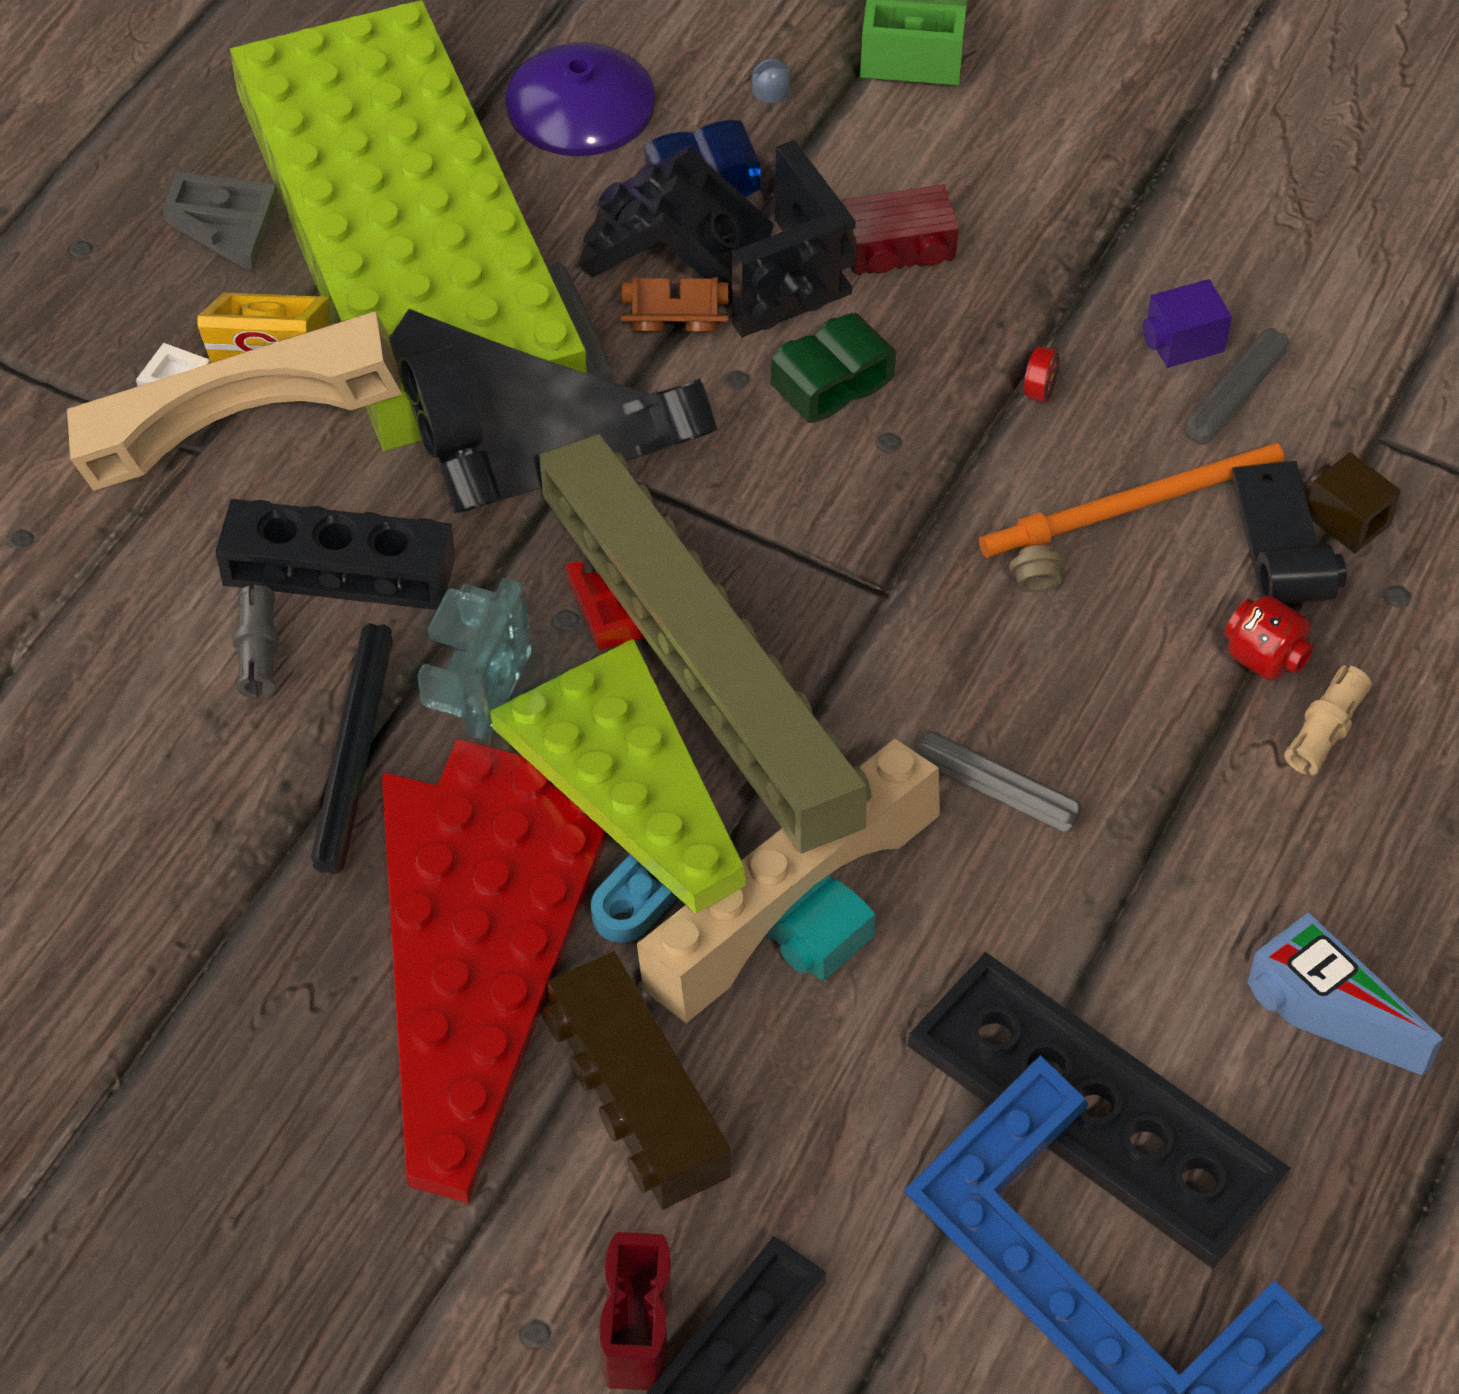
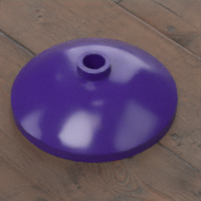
M567 43L541 51L525 61L514 72L506 89L507 115L517 133L540 149L566 156L597 155L626 145L644 131L653 116L655 108L654 85L646 69L631 56L615 48L596 43Z

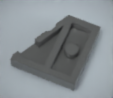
M176 171L162 209L165 223L246 270H253L278 201L276 184Z

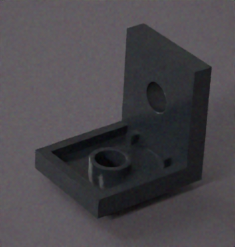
M795 140L776 146L774 220L783 232L732 251V325L741 338L760 330L770 329L780 322L808 311L818 310L828 303L852 294V286L843 275L842 270L854 265V250L844 238V233L855 229L856 221Z
M687 146L657 164L653 162L646 164L639 170L636 176L621 184L614 182L605 189L598 200L600 209L595 222L584 236L583 241L586 245L578 266L593 278L663 241L703 278L718 277V283H728V301L732 303V251L770 237L774 223L692 147ZM715 225L720 229L723 240L717 234Z

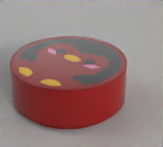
M1038 346L1033 350L1024 381V393L1028 399L1047 403L1051 398L1059 370V350Z

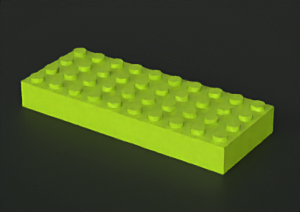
M422 0L230 48L238 96L273 182L276 184L277 192L319 295L321 297H329V319L332 325L376 311L388 334L391 335L406 311L412 309L497 343L587 374L586 350ZM400 372L402 395L365 406L383 451L421 441Z

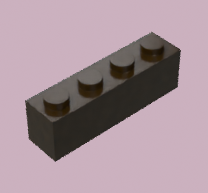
M610 952L548 980L550 1006L543 1009L548 1027L557 1042L567 1040L575 1056L571 1057V1063L582 1088L586 1092L595 1089L603 1103L599 1107V1113L609 1136L614 1142L623 1139L632 1156L627 1159L628 1165L639 1189L643 1193L652 1190L661 1208L664 1210L730 1178V1146L616 952Z

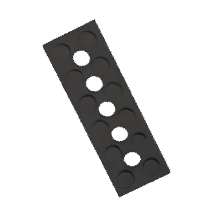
M984 952L909 1033L908 1047L989 1106L1040 1055L1044 1059L1058 1064L1063 1072L1061 1076L1083 1097L1098 1095L1107 1099L1113 1107V1111L1109 1115L1094 1117L1083 1111L1047 1148L1212 1269L1217 1266L1288 1179L1291 1170L1288 1165L987 952ZM988 1024H1000L1008 1028L1013 1037L1006 1043L992 1044L981 1037L979 1030ZM1139 1132H1151L1163 1141L1165 1148L1156 1154H1144L1132 1145L1130 1138ZM1191 1169L1205 1170L1214 1177L1217 1187L1208 1192L1192 1190L1185 1184L1182 1175Z

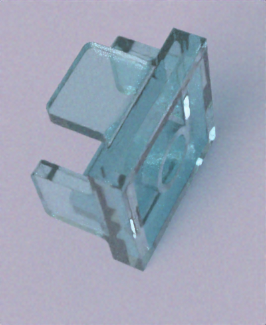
M506 578L502 579L496 593L463 584L460 590H447L428 627L429 638L436 642L464 649L467 652L456 651L446 670L423 664L418 672L421 703L428 708L463 718L466 724L467 735L489 741L493 732L490 711L507 703L531 653L525 584Z

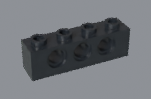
M230 500L215 551L223 586L239 588L249 586L250 589H254V585H262L274 592L441 611L444 608L455 562L452 523L437 522L427 518L409 519L382 516L373 512L355 513L328 510L319 506L301 507L275 504L265 500Z

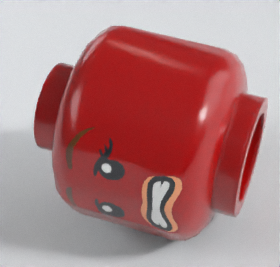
M1269 595L1263 596L1256 601L1251 599L1245 600L1232 615L1224 633L1225 637L1229 639L1230 656L1270 681L1279 679L1288 671L1298 674L1307 664L1314 651V645L1308 642L1311 632L1310 621L1305 616Z

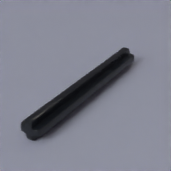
M369 623L361 630L311 854L313 868L320 873L338 874L345 867L393 644L392 630L385 624L375 625Z

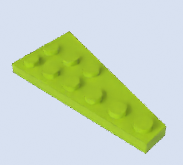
M634 639L490 711L493 730L695 914L746 886L745 868Z

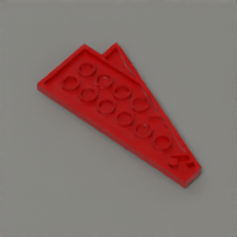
M457 739L438 785L385 772L382 778L407 1183L408 1187L469 1203L549 993L548 980L555 978L609 834L522 755Z

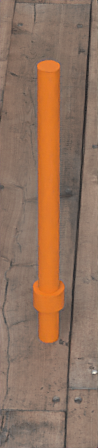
M1276 442L1044 516L1041 512L1019 518L1015 526L979 537V546L983 556L988 558L1020 547L1050 544L1051 537L1232 480L1230 473L1233 467L1284 462V452L1280 444Z

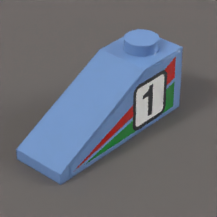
M1309 912L1255 952L1247 984L1251 987L1255 998L1263 1007L1270 1011H1276L1291 1026L1422 1076L1431 1070L1443 1038Z

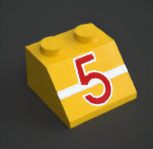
M222 293L197 316L198 329L211 363L329 326V297Z

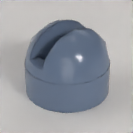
M767 58L759 62L754 68L751 90L758 100L766 103H777L790 95L791 74L786 64L779 59Z

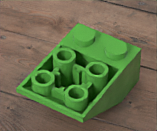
M866 0L862 32L860 78L959 85L967 0Z

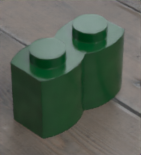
M858 313L846 314L826 321L815 335L805 336L784 343L771 358V385L809 423L818 422L834 415L851 400L869 396L890 382L895 375L896 350Z

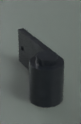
M1297 460L1233 467L1230 474L1261 597L1269 595L1285 605L1334 600L1337 597L1339 588L1346 585L1347 572L1342 554L1334 553L1330 544L1318 545ZM1263 479H1268L1271 482L1267 483Z

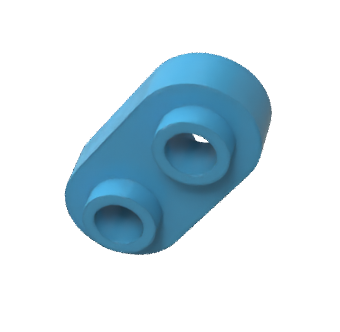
M631 854L597 888L591 900L592 923L595 930L603 938L617 943L630 942L640 938L678 898L663 883L651 877L653 874ZM617 913H628L631 915L630 918L624 920L613 918Z

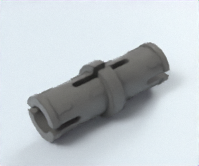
M254 585L255 602H251V589L249 586L240 590L238 594L239 628L233 635V646L239 654L237 689L241 695L253 699L258 698V681L262 682L263 697H267L274 692L273 655L279 649V635H277V631L274 629L275 594L270 588L262 585Z

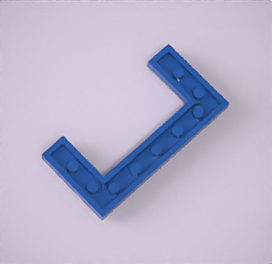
M1041 1055L904 1190L906 1195L1102 1394H1265L1326 1333L1324 1327L1274 1280L1179 1375L999 1195L1089 1106L1086 1099Z

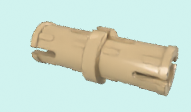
M1346 665L1341 666L1320 700H1315L1310 704L1305 713L1306 722L1284 754L1285 760L1293 769L1302 774H1307L1308 771L1311 775L1318 773L1332 746L1335 745L1337 740L1345 738L1352 726L1350 719L1372 687L1371 680L1367 674L1354 666H1350L1349 669H1347Z

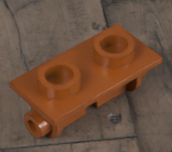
M633 277L632 282H622V303H632V312H623L621 321H633V330L663 331L665 329V321H686V331H717V321L728 322V313H718V304H728V283H718V277L680 278V298H670V278Z

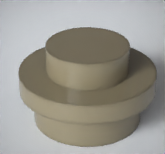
M1046 545L1029 546L1019 552V556L1010 562V575L1017 579V586L1023 591L1039 592L1049 590L1062 583L1061 573L1066 569L1065 557L1061 553L1054 552L1051 547Z

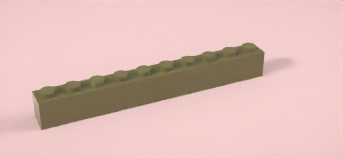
M600 434L539 454L544 499L801 854L865 829L866 801L871 799V789L866 775L860 767H852L841 753L839 742L833 731L828 727L822 728L813 716L811 706L805 694L800 690L794 691L784 677L783 669L776 656L772 653L768 655L757 642L750 622L746 618L740 619L731 608L728 596L722 585L712 583L705 574L702 562L694 549L687 550L680 541L669 516H661L653 504L648 488L643 483L637 484L630 475L623 455L618 451L613 452Z

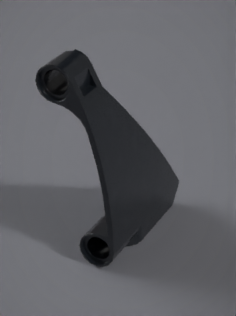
M412 309L406 311L389 337L421 440L431 458H437L454 514L541 489L542 480L539 454L598 434L602 436L613 452H620L625 461H629L718 430L704 384L700 378L672 389L660 392L655 391L649 394L519 351Z

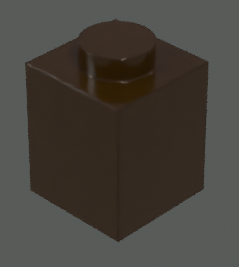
M1349 452L1333 466L1325 464L1313 475L1308 484V490L1310 491L1308 507L1312 521L1356 554L1392 524L1401 490L1353 453Z

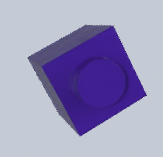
M1210 279L1151 295L1148 317L1143 321V334L1149 348L1152 350L1156 349L1166 367L1170 368L1225 352L1232 315Z

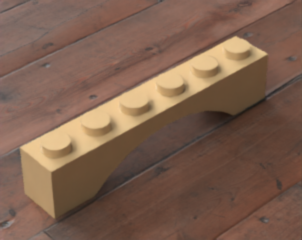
M375 311L67 409L70 460L92 490L95 491L145 475L167 452L191 434L216 420L245 409L270 403L305 401L330 404L351 411L402 395L399 369L389 341L390 335Z
M893 739L859 766L866 775L871 789V799L866 801V828L802 854L783 828L741 860L745 868V887L696 914L685 905L637 943L643 991L683 1022L688 1023L731 987L745 962L767 932L815 884L839 867L863 855L884 849H900L940 816L939 768L898 740Z

